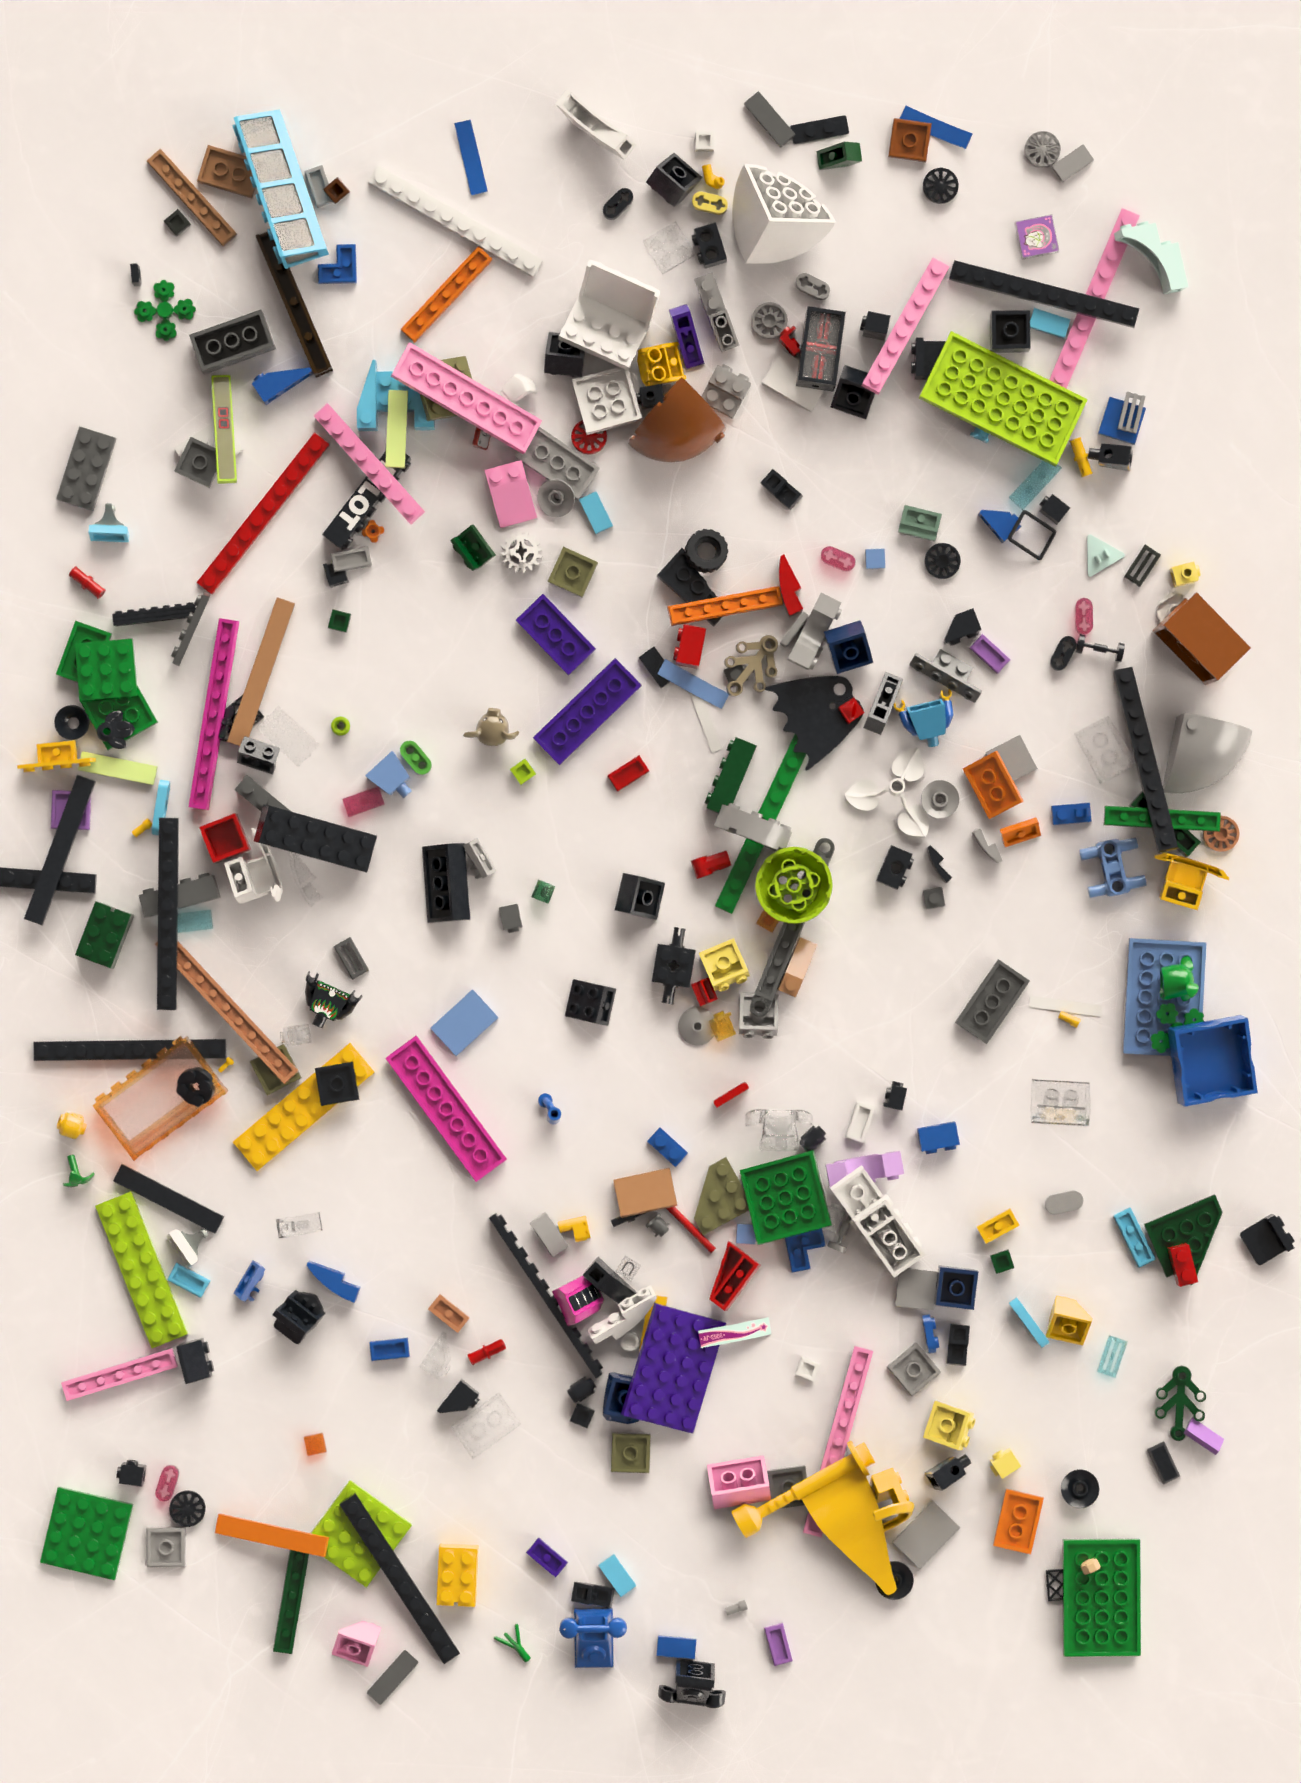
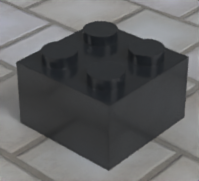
M1030 310L991 311L990 351L994 353L1029 352L1031 349Z

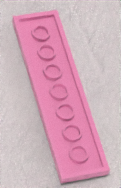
M410 342L391 374L392 378L522 454L526 452L542 422L539 418Z

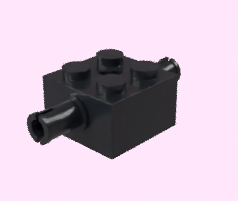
M674 927L672 944H658L652 982L662 983L664 986L661 1003H667V997L669 996L668 1004L674 1005L675 990L678 986L690 988L696 950L684 948L683 942L686 929L681 928L680 936H678V927ZM673 960L679 965V969L676 968L675 971H671V968L668 967V964L672 963Z

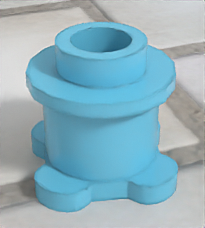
M975 427L974 432L970 433L971 437L985 443L989 441V433Z

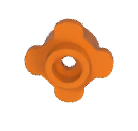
M374 520L368 521V525L362 530V535L370 538L372 543H376L380 534L384 533V527L378 526Z

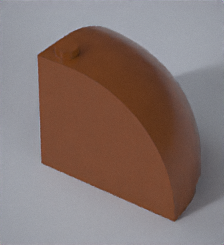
M681 377L664 395L663 403L659 402L644 418L634 432L636 436L633 435L628 444L637 452L650 459L661 462H680L700 455L714 442L718 444L725 437V425L710 405Z

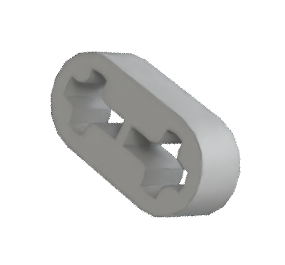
M807 273L798 275L796 279L797 289L815 299L825 300L829 296L830 287L826 282ZM804 278H807V282L811 284L812 287L808 285L802 287L801 282L799 280H804ZM814 286L819 289L822 286L825 287L824 291L827 293H822L821 296L818 295V290L814 289Z

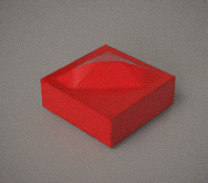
M855 697L838 707V710L848 724L865 713Z

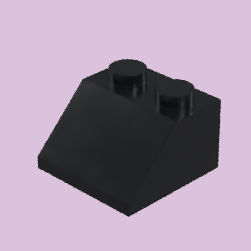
M673 153L656 166L646 183L660 194L667 203L675 207L684 200L703 177L677 154Z
M549 332L545 352L544 373L582 377L585 351L558 340L560 333Z
M844 365L830 407L867 419L875 396L874 392L861 386L868 373Z
M623 873L615 910L657 920L665 883Z
M204 1338L184 1342L176 1346L185 1384L212 1376L214 1365L212 1360L209 1361L207 1353H210L208 1342H204Z

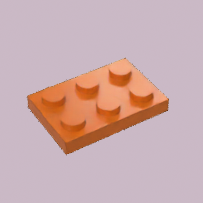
M998 751L962 768L988 819L1024 802Z
M1006 1488L993 1546L1031 1554L1044 1497Z

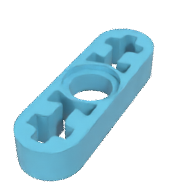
M159 781L152 823V835L159 836V817H166L170 781Z
M1016 1297L1009 1302L1041 1348L1050 1343Z

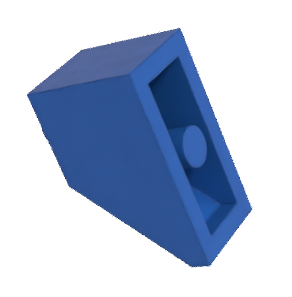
M981 510L978 513V516L1001 543L1008 539L1011 530L1018 520L1015 514L1011 515L1010 512ZM1020 524L1015 532H1017L1022 527Z

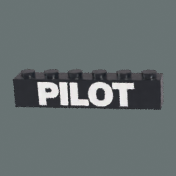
M386 451L379 459L384 466L386 463ZM407 454L405 455V468H385L399 482L400 478L398 476L402 471L405 473L409 469L411 458ZM368 476L365 477L322 534L341 550L344 547L347 549L351 545L353 535L363 529L365 526L363 522L367 517L371 518L377 510L375 506L378 502L382 503L386 499L385 495Z

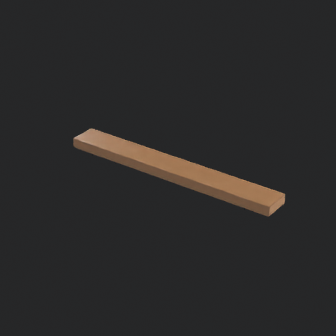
M276 598L227 740L231 744L240 746L243 738L250 736L295 606L293 602Z

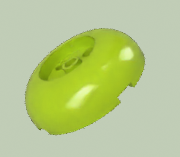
M787 847L772 853L765 859L757 873L755 888L761 906L771 917L784 923L799 924L814 919L826 908L832 895L833 882L827 864L819 855L806 848ZM800 871L806 873L804 879L798 878V873ZM785 876L787 882L785 884L779 883L780 877ZM793 884L798 885L797 890L791 889ZM804 890H809L811 892L809 897H804L802 895ZM785 895L792 896L791 902L787 903L784 901Z

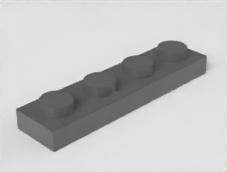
M203 591L202 596L198 594L194 605L197 606L195 612H190L186 621L189 623L187 630H182L179 636L181 643L179 647L175 646L171 657L174 658L172 663L177 666L181 664L209 601L210 593Z

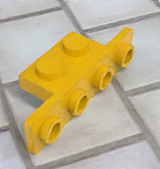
M76 740L36 744L38 763L17 765V769H23V772H34L36 767H42L43 771L53 770V766L60 765V768L64 769L72 768V764L79 763V767L91 766L90 762H96V758L77 759Z

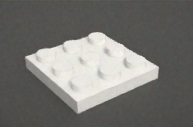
M617 367L572 379V385L587 435L642 421L629 370Z

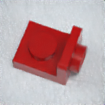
M786 327L780 333L779 342L793 357H796L800 353V344L795 338L790 339V336L796 332V327Z

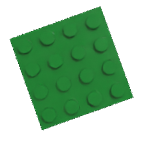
M814 1151L804 1152L740 1170L757 1245L832 1226Z
M58 1487L40 1563L116 1580L134 1504Z

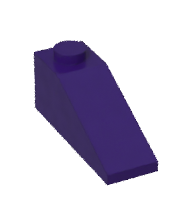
M685 304L669 309L686 369L705 364L688 305Z

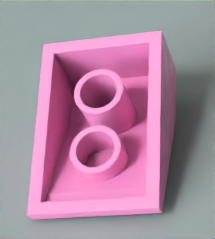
M522 460L484 470L500 528L537 518Z

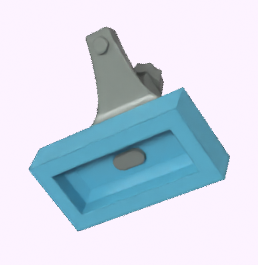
M112 503L105 504V512L100 521L89 525L88 533L91 541L129 542L128 527L116 519L114 515L116 509Z

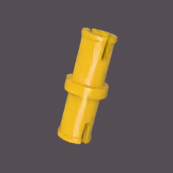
M1081 437L1069 441L1075 456L1073 459L1078 464L1081 477L1093 474L1087 458L1088 453L1085 452Z

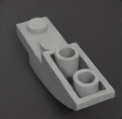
M713 273L694 279L721 352L739 346Z

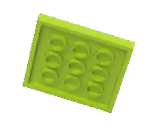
M349 1480L311 1533L329 1537L327 1552L324 1558L367 1588L380 1570V1566L339 1503L356 1493L393 1551L408 1532L412 1523Z

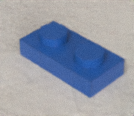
M661 1127L647 1141L675 1167L688 1154Z

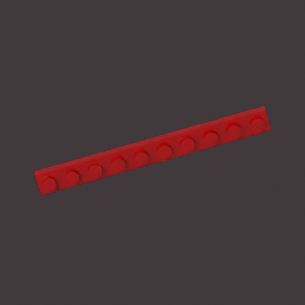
M315 432L196 583L210 594H214L330 446L328 442Z

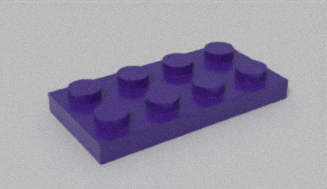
M544 594L516 619V622L568 676L596 650Z

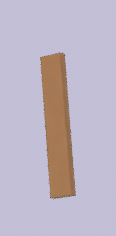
M161 148L147 160V163L223 247L237 235L233 228Z

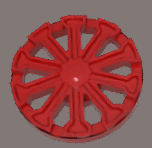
M583 420L578 422L571 433L573 446L579 452L587 455L601 451L607 442L606 430L603 431V434H597L598 432L587 435L586 431L579 427L581 425L584 426ZM597 438H603L604 440L601 442ZM594 443L599 445V448H595ZM588 445L591 446V450L589 451L587 450Z

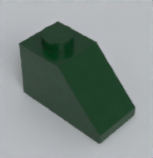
M844 141L816 151L819 170L848 167L862 162L860 143Z

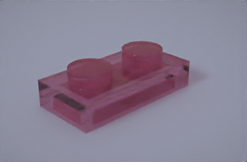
M379 786L342 799L348 817L385 805Z

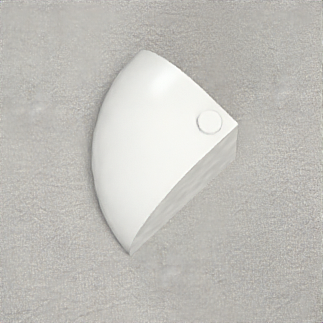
M743 165L734 190L732 216L735 238L745 263L769 264L794 258L817 245L827 236L836 222L824 204L820 205L815 200L816 195L796 180L778 171L776 174L766 171L767 168L763 166Z

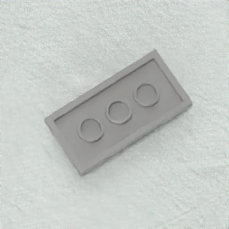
M538 427L524 454L518 452L515 456L546 479H559L566 482L572 488L577 500L581 498L600 470V467L541 427Z

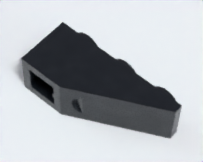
M599 1257L583 1273V1276L597 1289L618 1304L637 1293Z

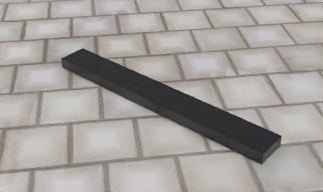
M80 775L76 776L26 911L25 920L43 926L96 781Z

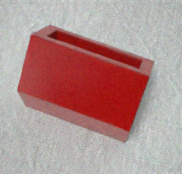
M709 977L691 984L700 1006L718 999Z

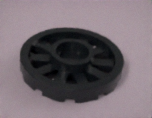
M943 167L935 168L929 171L924 178L923 192L933 203H948L958 192V179L949 169ZM935 172H939V179L935 175ZM929 176H932V178L934 179V181L928 179V177H929ZM950 176L953 177L952 180L947 181ZM928 183V184H931V185H933V186H931V187H926V184ZM934 190L932 195L928 194L929 191ZM937 194H939V199H938V200L935 199V196H936ZM943 194L946 195V200L943 199Z
M935 544L926 553L925 567L928 573L935 578H950L960 567V554L950 544ZM938 547H942V553H940ZM948 547L950 551L946 554V548ZM934 550L937 556L932 554L931 551ZM953 553L956 554V557L950 558ZM928 557L934 559L935 561H928ZM957 561V565H954L950 562ZM936 564V566L933 569L929 568V565ZM948 566L953 568L954 571L950 572ZM939 568V574L937 575L935 571ZM943 569H945L947 575L943 576Z
M191 1490L181 1491L171 1500L169 1506L170 1516L180 1526H194L205 1515V1501L197 1492ZM188 1494H191L190 1500H188ZM179 1496H183L184 1502L179 1498ZM197 1497L199 1501L193 1503L194 1499ZM174 1501H177L180 1505H174ZM202 1505V1509L196 1508V1506ZM173 1509L180 1510L176 1513H173ZM194 1512L201 1513V1516L198 1517ZM182 1514L180 1520H178L176 1517ZM191 1516L195 1519V1522H191ZM185 1517H187V1523H183Z

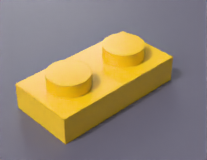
M1009 1208L976 1227L985 1244L1020 1225Z

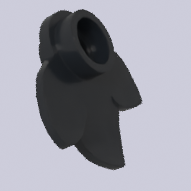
M114 711L108 714L105 722L100 724L96 731L101 741L108 742L115 749L126 748L124 738L129 737L135 730L131 723L122 721V711ZM103 729H109L110 734L105 735Z

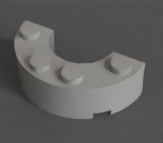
M820 593L787 659L788 661L807 670L809 668L813 670L818 660L814 657L819 658L823 650L820 645L823 640L826 641L824 631H828L833 619L838 620L842 612L839 609L842 602Z
M729 803V806L722 805L714 825L715 827L755 841L774 851L787 847L792 834L791 827L783 824L779 826L780 822L769 818L768 821L762 819L763 815L754 811L751 814L741 811L739 806Z

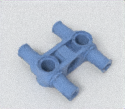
M1136 837L1121 841L1119 839L1098 842L1096 846L1079 850L1081 861L1097 857L1101 861L1105 881L1104 884L1087 887L1090 898L1103 895L1112 897L1128 893L1130 889L1147 886L1145 875L1131 878L1125 876L1121 854L1124 851L1138 848ZM1106 844L1113 846L1112 854L1105 853L1104 846ZM1115 881L1120 882L1122 885L1119 892L1114 891L1112 888Z

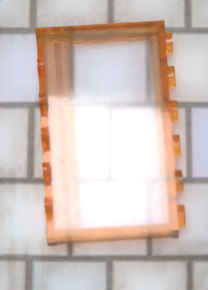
M179 1036L171 1042L173 1044L171 1048L167 1050L164 1047L156 1053L158 1056L152 1061L149 1058L141 1064V1070L136 1072L134 1069L125 1076L127 1080L123 1083H120V1081L116 1082L110 1087L112 1091L108 1094L103 1092L95 1098L96 1102L92 1106L133 1161L229 1091L188 1036L184 1038ZM200 1067L207 1070L212 1075V1082L216 1088L214 1096L207 1103L199 1107L187 1103L176 1092L179 1076L189 1068ZM198 1083L193 1084V1087H194L196 1090H197V1089L200 1090V1089L198 1088V1085H199Z

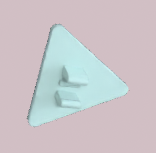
M1091 534L1087 536V571L1089 577L1124 558L1125 554Z

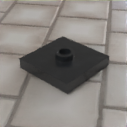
M353 1062L315 1068L321 1106L360 1100Z

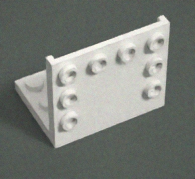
M589 260L579 297L558 340L628 371L650 327L660 291L651 285L639 282L633 277L623 275L618 270H612L600 262Z

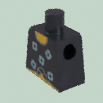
M1102 443L1100 449L1089 448L1088 459L1098 460L1100 467L1125 471L1131 470L1133 457L1131 446ZM1107 454H1112L1110 458H1105Z
M966 1454L958 1459L956 1457H949L925 1472V1475L935 1490L943 1491L966 1475L964 1468L972 1463Z

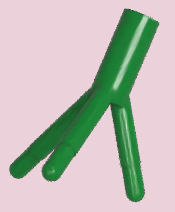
M515 1624L517 1643L507 1633H504V1636L508 1641L497 1636L494 1637L496 1641L515 1649L524 1662L531 1659L521 1645L518 1624Z

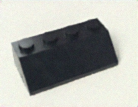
M465 843L422 847L428 923L470 920L466 852L463 846Z

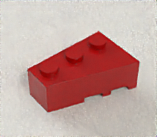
M730 1241L727 1243V1248L709 1300L724 1311H728L761 1266L760 1263Z

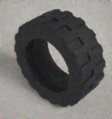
M713 529L698 530L695 534L693 533L685 546L684 554L686 561L697 572L712 573L715 570L717 571L727 559L728 544L725 538ZM703 542H709L715 547V556L710 560L700 558L697 553L698 546Z

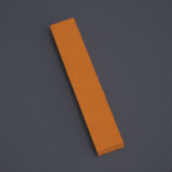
M478 246L400 330L415 343L493 259Z
M779 586L672 605L668 606L667 610L671 626L778 607L783 605Z
M221 1513L218 1514L215 1529L216 1534L321 1557L326 1556L329 1537Z

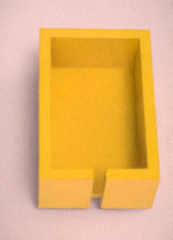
M440 1544L436 1605L454 1606L455 1602H458V1606H476L479 1545Z

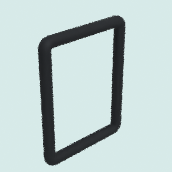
M1023 510L1011 530L1008 540L1037 560H1042L1056 535V530L1027 510ZM1025 514L1053 532L1040 556L1012 539Z

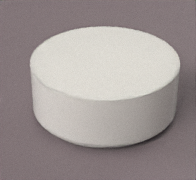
M627 1332L621 1337L620 1345L623 1350L633 1352L639 1346V1338L635 1333Z

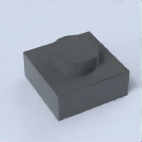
M736 665L732 668L724 669L723 672L728 683L735 681L744 668L742 665Z
M942 887L923 890L926 909L945 906Z

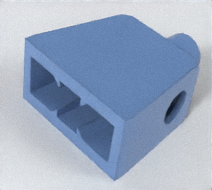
M393 751L365 775L390 796L397 791L405 798L412 792L405 784L410 779V776Z

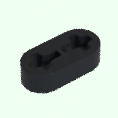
M622 188L613 195L603 206L604 217L608 220L618 218L632 204V191L628 188ZM623 193L624 195H626L628 193L629 201L623 200L621 203H619V201L621 200V194ZM615 205H617V207L615 208V214L613 215L612 213H610L608 215L607 208H613Z
M1065 636L1059 641L1050 659V665L1054 670H1063L1070 661L1077 646L1076 640L1073 637ZM1068 640H1070V644L1073 647L1068 648L1065 653L1063 652V649L1065 647L1063 641L1067 642ZM1062 654L1064 655L1062 658L1064 665L1057 667L1055 666L1054 658L1058 659Z

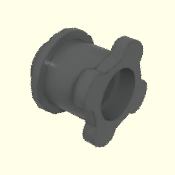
M660 1213L645 1225L655 1233V1237L658 1235L662 1237L669 1231L667 1227L669 1223H666L660 1217Z

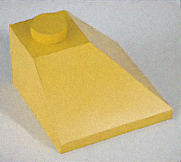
M1056 1296L1051 1309L1046 1337L1083 1346L1092 1323V1318L1076 1300Z

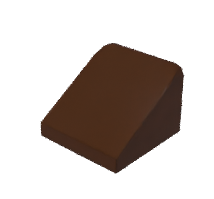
M336 177L323 189L335 204L351 192L339 177Z

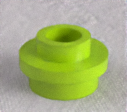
M336 717L331 723V729L336 735H346L350 730V722L345 717ZM339 723L344 724V728L342 730H339L337 728V725Z

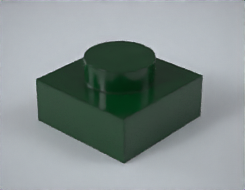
M332 609L328 628L347 633L352 614Z
M1008 1249L990 1255L996 1274L1014 1269Z

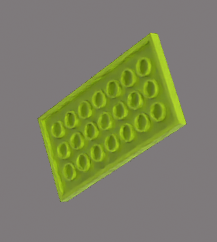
M952 331L949 333L919 396V399L1055 467L1088 400Z

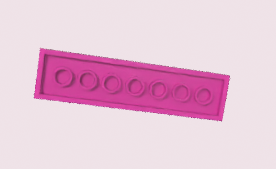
M417 1035L385 1058L476 1182L507 1160Z

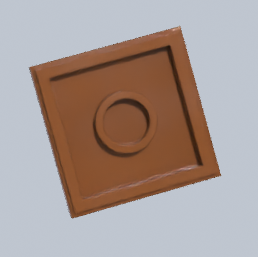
M894 118L888 157L926 162L932 123Z

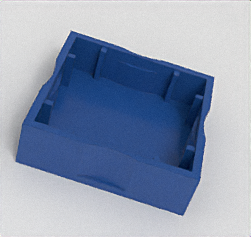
M1236 1015L1167 1028L1178 1104L1186 1107L1212 1102L1219 1098H1235L1258 1093L1255 1067L1251 1058L1252 1044L1247 1017Z

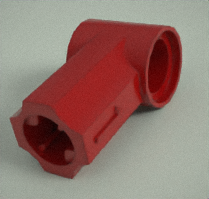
M727 850L708 857L706 855L691 860L696 879L732 866Z

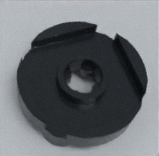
M195 1067L186 1069L181 1073L177 1081L176 1092L187 1103L199 1107L207 1103L214 1096L216 1088L212 1082V1075L203 1068ZM198 1083V1084H199V1085H198V1088H199L200 1090H198V1089L196 1090V1089L193 1087V1084Z

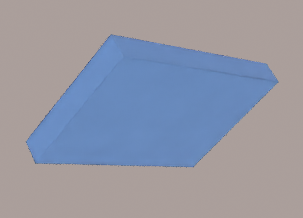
M472 989L439 1019L431 1029L452 1053L457 1056L499 1017Z

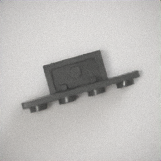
M942 649L939 650L933 662L916 653L909 664L915 670L974 703L982 693V690L967 682L973 667Z

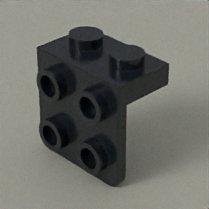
M916 338L914 343H911V355H914V362H911V374H914V380L928 379L946 341H924V338Z
M1270 1214L1240 1232L1241 1239L1258 1265L1266 1263L1284 1251L1289 1252L1295 1248L1293 1246L1295 1241L1289 1232L1286 1233L1283 1226L1285 1225L1280 1216L1276 1217L1274 1214Z

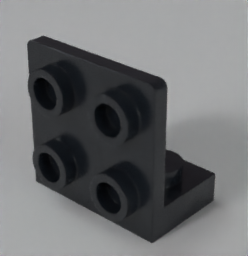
M573 979L565 1016L608 1026L616 988Z

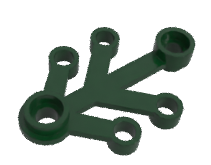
M1177 1366L1172 1372V1379L1163 1387L1158 1388L1155 1393L1157 1398L1164 1400L1167 1398L1168 1392L1177 1385V1393L1154 1411L1157 1418L1163 1419L1166 1417L1167 1412L1176 1405L1175 1425L1170 1429V1436L1176 1441H1181L1186 1436L1184 1434L1185 1429L1183 1428L1184 1405L1193 1414V1418L1196 1421L1200 1422L1205 1418V1413L1198 1409L1185 1394L1186 1385L1194 1394L1196 1401L1203 1402L1206 1400V1393L1199 1390L1192 1382L1191 1371L1186 1366ZM1181 1372L1185 1373L1184 1379L1179 1378ZM1160 1390L1165 1391V1395L1163 1397H1159L1158 1395ZM1203 1393V1398L1197 1399V1394ZM1160 1409L1164 1411L1162 1416L1157 1415V1411ZM1197 1412L1202 1413V1417L1200 1419L1196 1418ZM1177 1430L1182 1431V1435L1180 1437H1177L1175 1435V1432Z

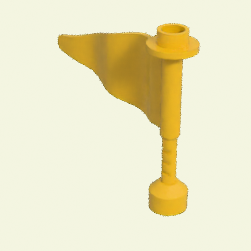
M852 1441L847 1442L852 1454L795 1484L787 1492L758 1508L749 1504H743L731 1511L744 1537L748 1538L760 1531L762 1518L795 1500L802 1499L822 1532L851 1561L874 1580L886 1595L893 1594L897 1589L891 1570L882 1519L875 1522L873 1511L878 1510L879 1507L866 1476L870 1475L867 1467L874 1464L875 1461L864 1442L856 1447Z

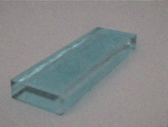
M1042 461L1009 496V499L1023 511L1062 467L1058 464L1055 467Z

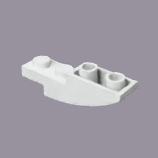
M651 1285L641 1289L635 1295L624 1299L618 1304L620 1311L611 1314L608 1318L595 1323L588 1329L595 1345L611 1335L617 1340L643 1319L657 1298Z

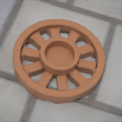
M1221 816L1220 832H1213L1214 834L1207 835V831H1203V838L1207 846L1218 852L1232 849L1237 844L1240 835L1236 822L1227 816ZM1224 820H1228V823L1224 826ZM1231 825L1234 826V829L1228 830ZM1230 833H1236V837L1230 836ZM1215 837L1214 840L1211 843H1209L1208 839ZM1227 839L1232 840L1233 843L1230 844ZM1218 841V847L1216 848L1214 845ZM1223 842L1225 843L1226 848H1222Z

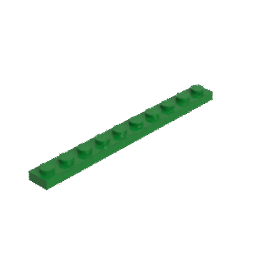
M796 734L758 812L763 815L762 819L767 821L769 818L777 819L806 757V753L793 751L798 741ZM746 838L715 907L730 914L733 913L764 845Z

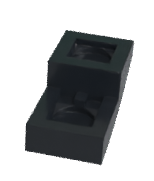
M774 469L760 482L764 488L789 510L803 497L799 491Z
M929 845L927 853L930 862L940 878L947 883L952 877L939 865L944 858Z
M950 1324L946 1364L966 1366L970 1326Z
M574 1582L571 1601L611 1608L615 1588Z

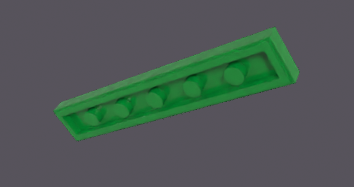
M1104 806L1103 825L1152 828L1147 808ZM1168 809L1173 829L1220 832L1221 812Z

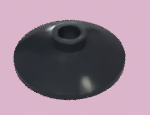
M1077 1469L1069 1472L1064 1477L1061 1483V1494L1070 1506L1086 1508L1092 1505L1098 1498L1099 1483L1091 1472ZM1079 1484L1083 1486L1081 1491L1076 1490V1486Z
M890 1561L892 1574L898 1578L895 1582L896 1591L891 1595H886L876 1583L875 1585L883 1597L898 1600L910 1593L914 1578L907 1565L898 1561Z

